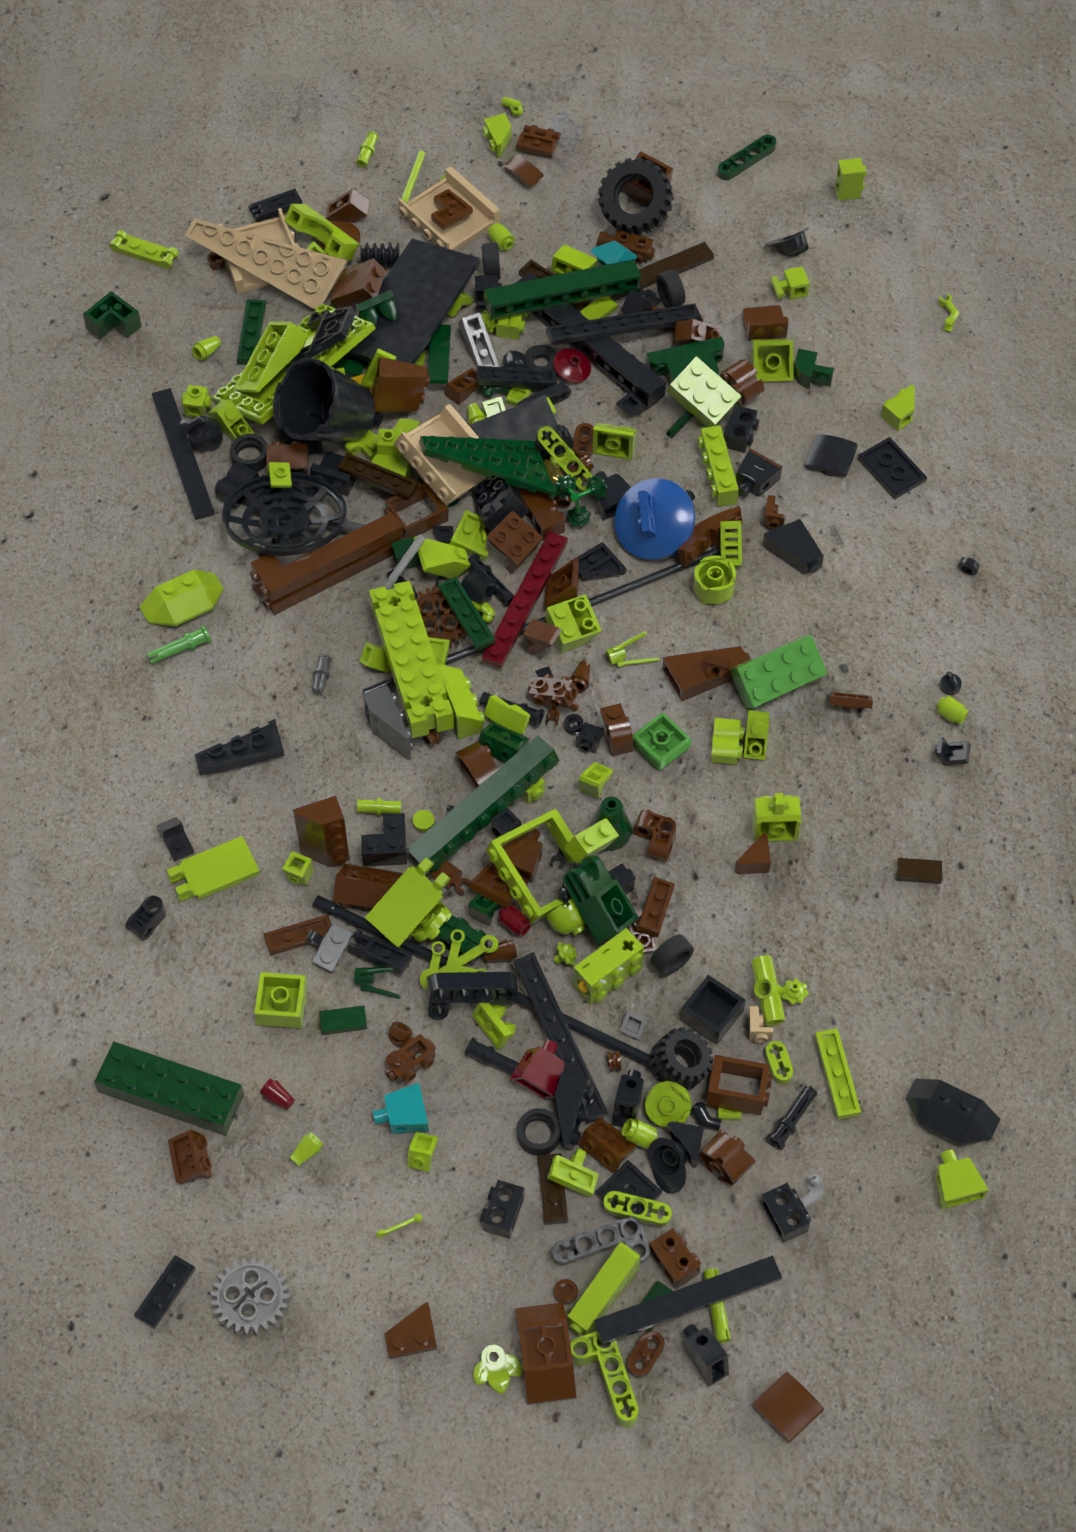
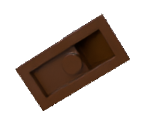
M533 619L523 634L529 643L525 651L533 655L552 646L561 629Z

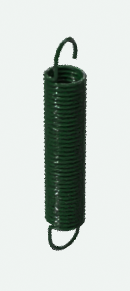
M687 410L667 430L668 438H673L694 415Z

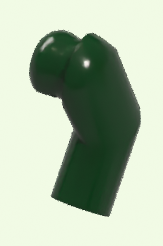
M484 385L482 394L492 397L493 391L508 395L512 387Z

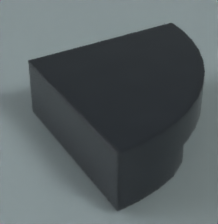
M433 526V534L436 540L450 545L453 537V526Z

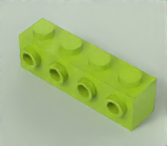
M721 425L701 428L700 437H697L698 448L702 450L703 465H706L707 468L706 476L707 480L711 483V495L715 497L717 507L737 504L739 489Z

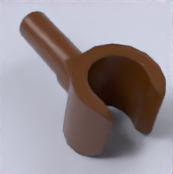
M552 706V709L547 712L546 724H548V721H555V726L558 725L560 713L557 711V707Z

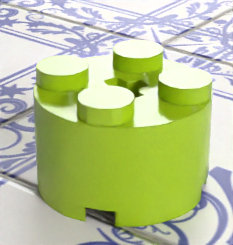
M708 556L703 558L696 566L693 590L702 604H721L731 600L736 581V569L733 563L723 560L721 556Z

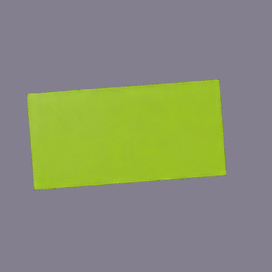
M322 304L314 312L322 314V311L328 310L332 313L335 312L336 308ZM310 315L303 318L302 322L297 325L308 334L304 347L312 343L318 329L317 327L311 330L308 327L307 322ZM355 316L349 328L348 336L313 358L332 366L375 330L374 324ZM289 362L259 392H240L234 390L242 374L241 372L239 375L234 376L232 381L226 386L221 387L212 399L216 404L221 401L232 400L242 416L263 425L274 415L273 400L278 382H282L287 374L285 371L292 364Z

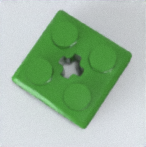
M661 713L633 734V746L658 770H662L691 747V738L665 713Z

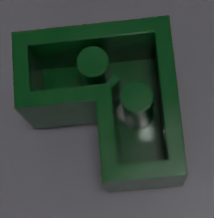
M112 291L83 313L86 329L99 339L113 328L128 338L142 326L139 311Z

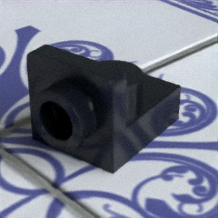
M584 722L581 732L577 733L576 747L583 752L596 754L605 729Z

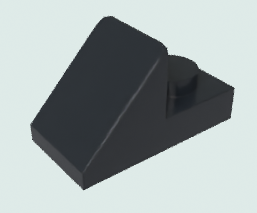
M177 817L156 825L174 862L194 853V849L184 831L183 824Z

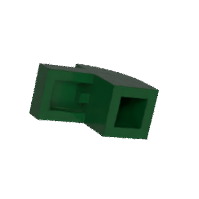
M798 348L794 368L796 381L810 389L811 383L831 387L834 368L816 365L818 352Z

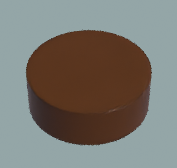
M562 1279L554 1287V1297L558 1303L563 1302L564 1305L572 1304L578 1296L577 1285L572 1280Z

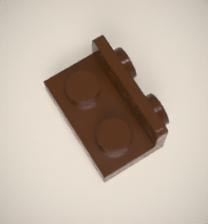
M602 1117L585 1129L579 1142V1146L612 1173L617 1171L620 1163L631 1155L637 1147L636 1144L627 1141L621 1132Z
M190 1129L168 1139L176 1183L182 1185L200 1176L207 1179L212 1177V1164L206 1148L207 1140L203 1134Z

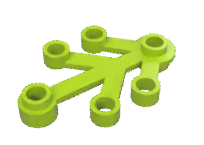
M458 929L452 931V944L447 965L440 969L441 955L445 952L446 946L443 942H434L431 947L433 955L430 967L424 970L420 976L422 987L427 990V978L434 973L488 972L483 968L473 969L463 965L484 952H495L499 947L498 939L493 935H485L480 940L478 946L458 957L465 934L462 930ZM456 932H460L462 935L459 941L454 939ZM488 939L493 942L491 948L485 946V941ZM437 944H441L443 947L439 953L435 951Z

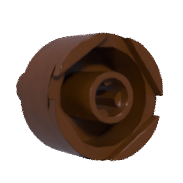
M746 359L737 361L720 373V377L741 395L736 404L739 406L745 405L764 392L762 379H757L755 376L758 373L757 370Z
M720 1130L703 1147L699 1154L703 1165L710 1172L714 1170L720 1176L717 1179L727 1186H733L756 1162L744 1150V1142L737 1136L730 1137L724 1130Z

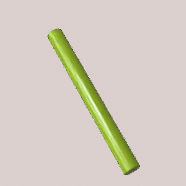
M424 151L418 152L401 199L406 204H408L426 155Z

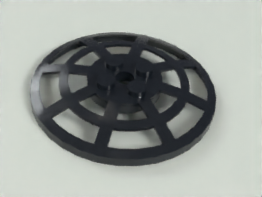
M290 472L291 483L305 484L319 489L313 498L305 494L289 492V488H281L279 493L269 494L257 499L250 491L270 485V474L261 475L241 484L227 497L222 509L223 526L232 540L248 550L272 556L303 554L328 544L341 532L347 516L345 500L342 494L329 482L313 478L314 476L297 472ZM328 494L337 503L340 512L328 515L320 500ZM242 496L251 503L245 509L242 518L230 515L233 505ZM281 499V502L271 504L268 507L264 505L266 502ZM290 499L301 500L307 503L302 506L298 503L290 502ZM315 507L322 517L310 519L308 511ZM256 508L262 512L260 520L249 519L251 513ZM340 519L339 525L325 538L320 537L326 530L328 522ZM229 522L241 524L244 533L249 539L243 540L231 530ZM321 524L315 534L307 532L309 526ZM248 526L261 527L263 533L255 536ZM299 536L306 539L298 543L289 544V539ZM269 537L281 539L280 544H273L263 540ZM255 543H258V544H260V545H262V546H266V547H269V548L260 547V546H257V545H254V544H255Z

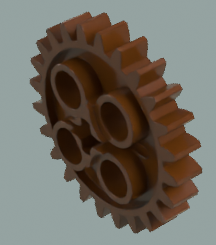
M434 586L433 591H430L427 587L425 594L419 591V598L414 597V600L417 601L425 628L429 626L434 627L432 630H426L428 637L450 640L449 648H452L451 642L453 641L456 644H460L459 637L465 639V632L451 609L444 608L448 604L437 589V586ZM436 602H439L441 614V634L438 633ZM425 608L432 609L428 612L423 611ZM448 624H454V625H455V626H453V627H451V628H447V627H446Z

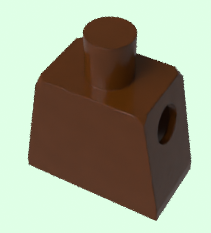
M536 829L502 846L521 878L529 881V883L534 881L543 853V844L537 841L541 833Z

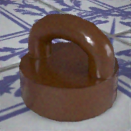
M393 1022L389 1028L388 1037L395 1046L403 1047L404 1043L411 1038L413 1032L406 1024Z

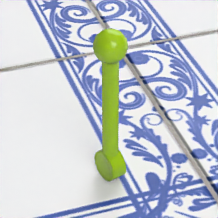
M417 1213L411 1219L385 1230L377 1231L376 1236L378 1239L382 1238L386 1234L411 1223L421 1222L423 1217Z

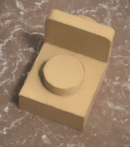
M749 1006V1041L766 1043L772 1041L773 1028L763 1027V1015H759V1006Z

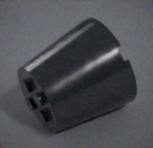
M315 358L298 360L285 371L287 374L282 382H278L273 400L275 420L279 428L283 429L287 436L298 440L348 443L358 441L368 432L374 419L375 403L371 392L365 386Z

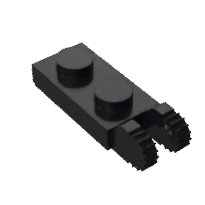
M357 933L354 938L358 944L351 942L347 947L349 952L355 956L362 957L384 968L392 967L393 972L400 975L412 960L410 952L363 933Z

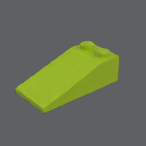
M270 321L234 390L240 392H259L300 352L301 348L305 346L308 334L293 322Z

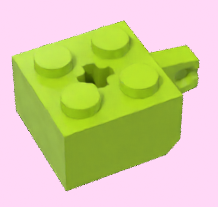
M774 793V797L762 796L755 798L752 815L754 842L763 833L768 835V842L798 841L801 826L799 797Z

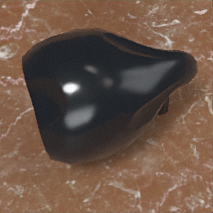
M198 416L191 421L182 419L179 423L181 432L187 434L188 442L194 450L199 452L214 451L221 446L223 430L215 419L207 416Z

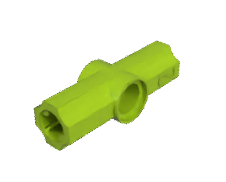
M772 956L755 957L751 961L756 981L754 992L760 999L765 1025H780L786 1020L781 1002L782 987L777 983ZM770 987L769 993L766 994L767 989Z

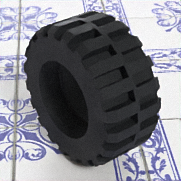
M636 157L635 160L627 158L624 163L620 161L615 163L616 167L607 170L606 173L608 175L606 178H602V187L598 189V194L600 195L598 202L603 215L617 230L634 233L635 235H641L642 232H646V234L651 233V229L655 227L658 229L661 226L660 223L663 220H667L669 217L667 215L668 211H671L673 207L671 202L674 200V194L672 193V186L668 177L658 165L649 160L644 161L642 158ZM633 180H644L651 185L653 190L651 204L644 211L637 214L625 212L620 207L618 200L622 188Z

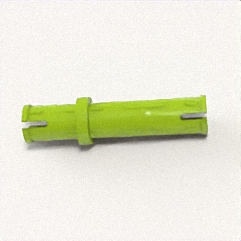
M711 1268L703 1271L705 1280L719 1275V1269ZM724 1301L710 1306L715 1338L720 1344L731 1341Z

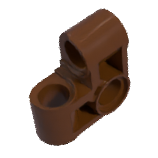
M641 810L633 832L638 837L651 840L648 852L645 853L646 856L667 862L676 839V822L670 817L656 814L650 810ZM668 829L670 832H663L662 830Z

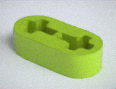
M780 1041L769 1042L765 1050L767 1064H770L769 1070L777 1084L785 1085L792 1080L793 1067L787 1049ZM773 1048H775L776 1051H780L778 1060L776 1058V1055L772 1053ZM779 1066H782L783 1071L787 1072L786 1077L778 1074Z

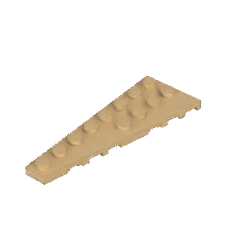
M195 218L185 234L186 237L315 310L319 305L325 304L347 264V261L344 259Z

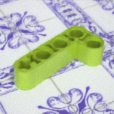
M597 1332L575 1338L570 1344L573 1363L583 1366L597 1361L617 1423L624 1428L634 1426L638 1419L639 1409L616 1340L610 1342L608 1348H601L597 1344L600 1341ZM582 1347L586 1349L587 1353L580 1356L574 1350ZM608 1363H614L618 1369L608 1371L605 1366ZM622 1386L626 1392L618 1395L613 1391V1388ZM624 1403H626L627 1411L631 1413V1417L623 1414Z

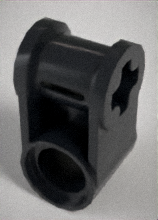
M158 896L147 897L128 918L125 928L139 934L142 940H147L166 916V910L161 898ZM154 907H159V909L154 912L150 911Z

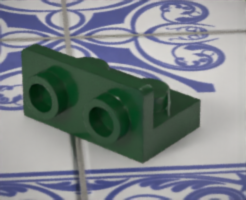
M491 721L481 731L478 742L482 746H488L492 757L506 763L525 747L530 739Z

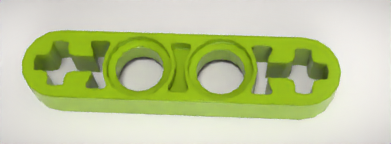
M543 426L538 430L537 438L567 474L574 477L584 469L585 472L582 475L586 479L593 477L551 427ZM544 430L546 432H552L550 434V437L553 439V441H555L556 438H558L559 440L555 442L550 449L547 446L551 443L547 439H541L543 437L542 432ZM558 445L565 447V454L561 457L554 454V448ZM570 461H576L579 467L577 471L570 472L567 469V464ZM578 476L576 479V485L582 491L587 490L586 485H584L583 487L581 486L583 481Z

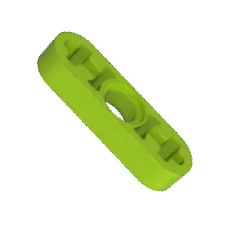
M617 1191L609 1192L604 1198V1209L613 1216L621 1218L632 1216L642 1223L658 1227L666 1226L671 1220V1208L663 1202ZM613 1199H618V1204L621 1205H616L615 1208H612L609 1202H612ZM625 1201H629L627 1204V1212L623 1211L624 1206H622L625 1205ZM639 1203L643 1205L645 1210L642 1214L636 1215L631 1211V1206ZM648 1206L652 1207L650 1217H646L648 1214ZM659 1210H664V1215H666L662 1219H658V1215L655 1214L659 1213Z

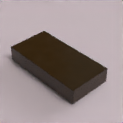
M898 858L897 881L941 884L942 861Z

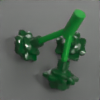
M570 474L559 476L558 481L554 483L556 495H560L561 498L571 496V500L575 501L574 508L567 511L568 516L566 518L573 527L579 526L582 528L584 524L590 522L591 512L587 511L585 506L580 507L579 500L581 497L589 494L590 497L600 500L601 497L604 498L606 496L607 485L604 479H600L596 475L588 478L587 490L581 493L574 492L577 490L576 478L571 477Z

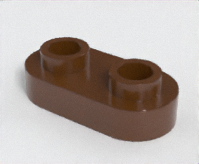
M581 423L575 429L573 451L577 458L585 454L589 458L592 456L594 426L589 423Z
M648 1331L644 1333L632 1351L627 1363L628 1371L632 1376L637 1378L647 1376L662 1354L665 1341L659 1332ZM653 1342L657 1347L651 1349L648 1347V1344ZM642 1363L644 1367L642 1369H637L635 1367V1364Z

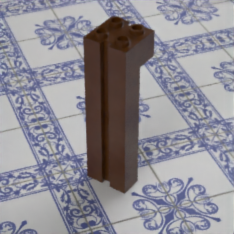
M390 512L284 566L281 565L276 556L265 555L250 563L252 570L250 576L254 582L252 588L256 595H261L265 608L267 610L270 609L275 616L393 556L391 542L402 540V526L393 513Z

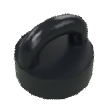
M948 671L941 678L940 689L947 695L957 694L961 689V678Z

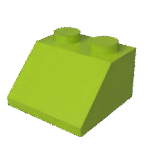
M792 339L751 340L752 365L758 372L755 375L758 380L762 379L763 382L793 381Z
M597 423L593 428L592 454L632 460L636 445L637 429Z

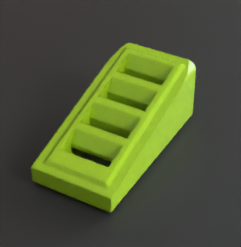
M721 521L720 556L723 557V560L733 563L734 566L742 565L741 521ZM725 529H737V532H725ZM725 538H737V540L725 541ZM737 546V549H725V547Z

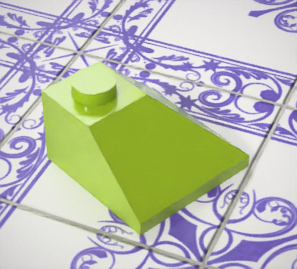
M426 538L418 549L419 558L425 572L452 579L458 577L470 566L467 553L463 548Z

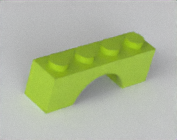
M291 204L284 220L287 224L297 231L310 234L319 239L326 246L324 251L330 256L346 261L353 259L359 245L358 242L307 204Z

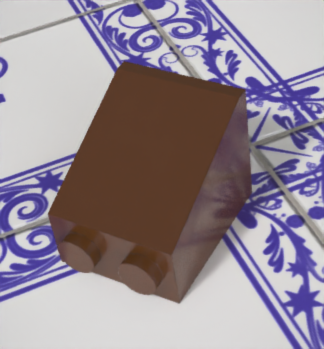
M380 357L371 389L375 403V412L418 411L419 405L424 403V387H428L430 375H427V367Z

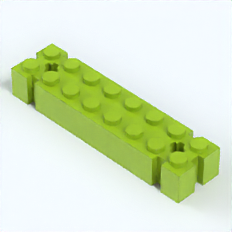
M410 581L393 584L394 589L386 590L384 586L369 590L370 606L374 618H376L377 628L405 717L408 720L412 738L428 735L429 730L434 728L437 729V732L453 729V711L449 700H447V693L417 601L414 600V592Z

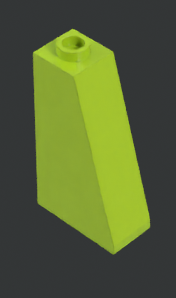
M400 418L393 430H399L400 427L407 434L420 426V421ZM377 452L371 461L376 465L408 478L410 476L412 465L403 454L402 456L378 455Z
M619 1243L567 1316L568 1328L574 1334L584 1336L593 1331L595 1328L593 1321L604 1317L639 1272V1254L624 1243Z

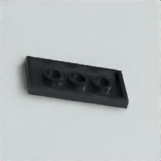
M543 395L471 424V428L482 439L534 441L541 427H551V425L557 427L558 423L546 396Z

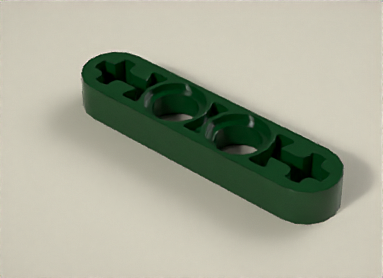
M769 134L763 135L718 165V177L722 180H730L773 153L776 149V138ZM757 151L759 154L752 155L749 152ZM743 160L745 163L738 164L735 161Z

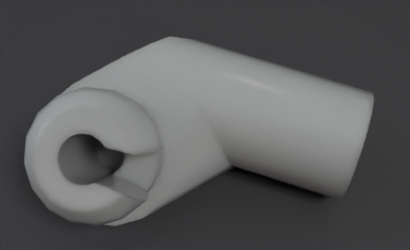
M813 1174L808 1178V1193L799 1198V1203L803 1209L808 1208L823 1196L824 1184L817 1174Z

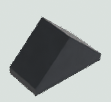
M674 1121L667 1123V1134L672 1140H675L684 1147L687 1161L693 1169L696 1168L704 1127Z

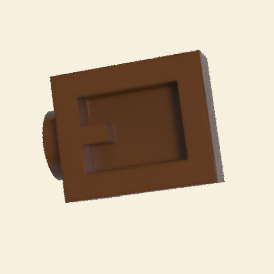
M768 495L763 527L776 529L784 525L785 515L777 513L779 505L775 504L776 496Z

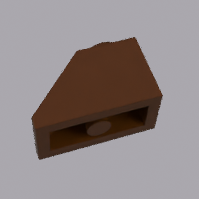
M352 188L328 204L325 219L328 221L356 223L368 215L370 200Z

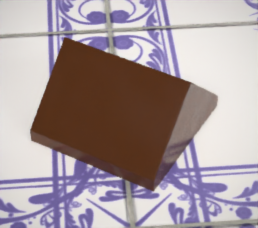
M577 557L551 574L546 583L544 607L547 608L578 597L579 559Z

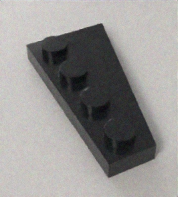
M275 719L269 721V725L262 728L257 726L251 729V732L240 737L237 735L232 737L231 741L222 745L219 743L196 753L195 758L200 776L285 756Z

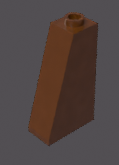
M741 646L667 656L663 658L662 670L682 702L733 681L729 669H727L722 678L718 677V668H714L711 675L707 674L706 661L708 654L730 660L729 669L750 660V655L747 652L745 653Z

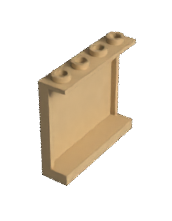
M452 166L445 169V178L408 201V204L401 198L398 199V212L402 218H406L414 229H418L423 234L426 240H430L434 245L454 251L459 250L488 231L494 223H500V209ZM450 189L473 207V214L443 230L431 220V214L441 209L434 203V196Z
M281 208L278 209L279 217L235 228V230L299 247L298 243L293 241L295 240L294 232L288 228L290 225L284 221L286 215H283ZM225 259L237 294L271 285Z
M451 404L445 406L438 415L407 434L402 432L394 443L446 506L489 478L483 474L463 469L461 464L449 460L448 463H445L439 459L424 456L419 444L421 436L479 438Z

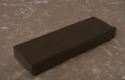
M561 1153L538 1155L544 1225L568 1223L565 1186L548 1179L553 1158L556 1155L561 1156Z

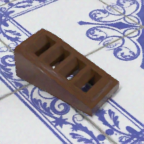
M470 368L448 382L445 387V396L458 405L466 400L481 386L477 382L476 370Z

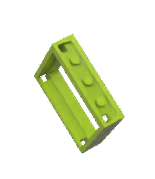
M556 808L492 840L485 849L490 856L489 860L497 867L500 878L510 888L512 897L522 907L523 915L526 914L532 924L545 918L551 911L566 903L556 899L540 908L502 848V845L545 824L571 865L574 861L564 849V846L574 836Z

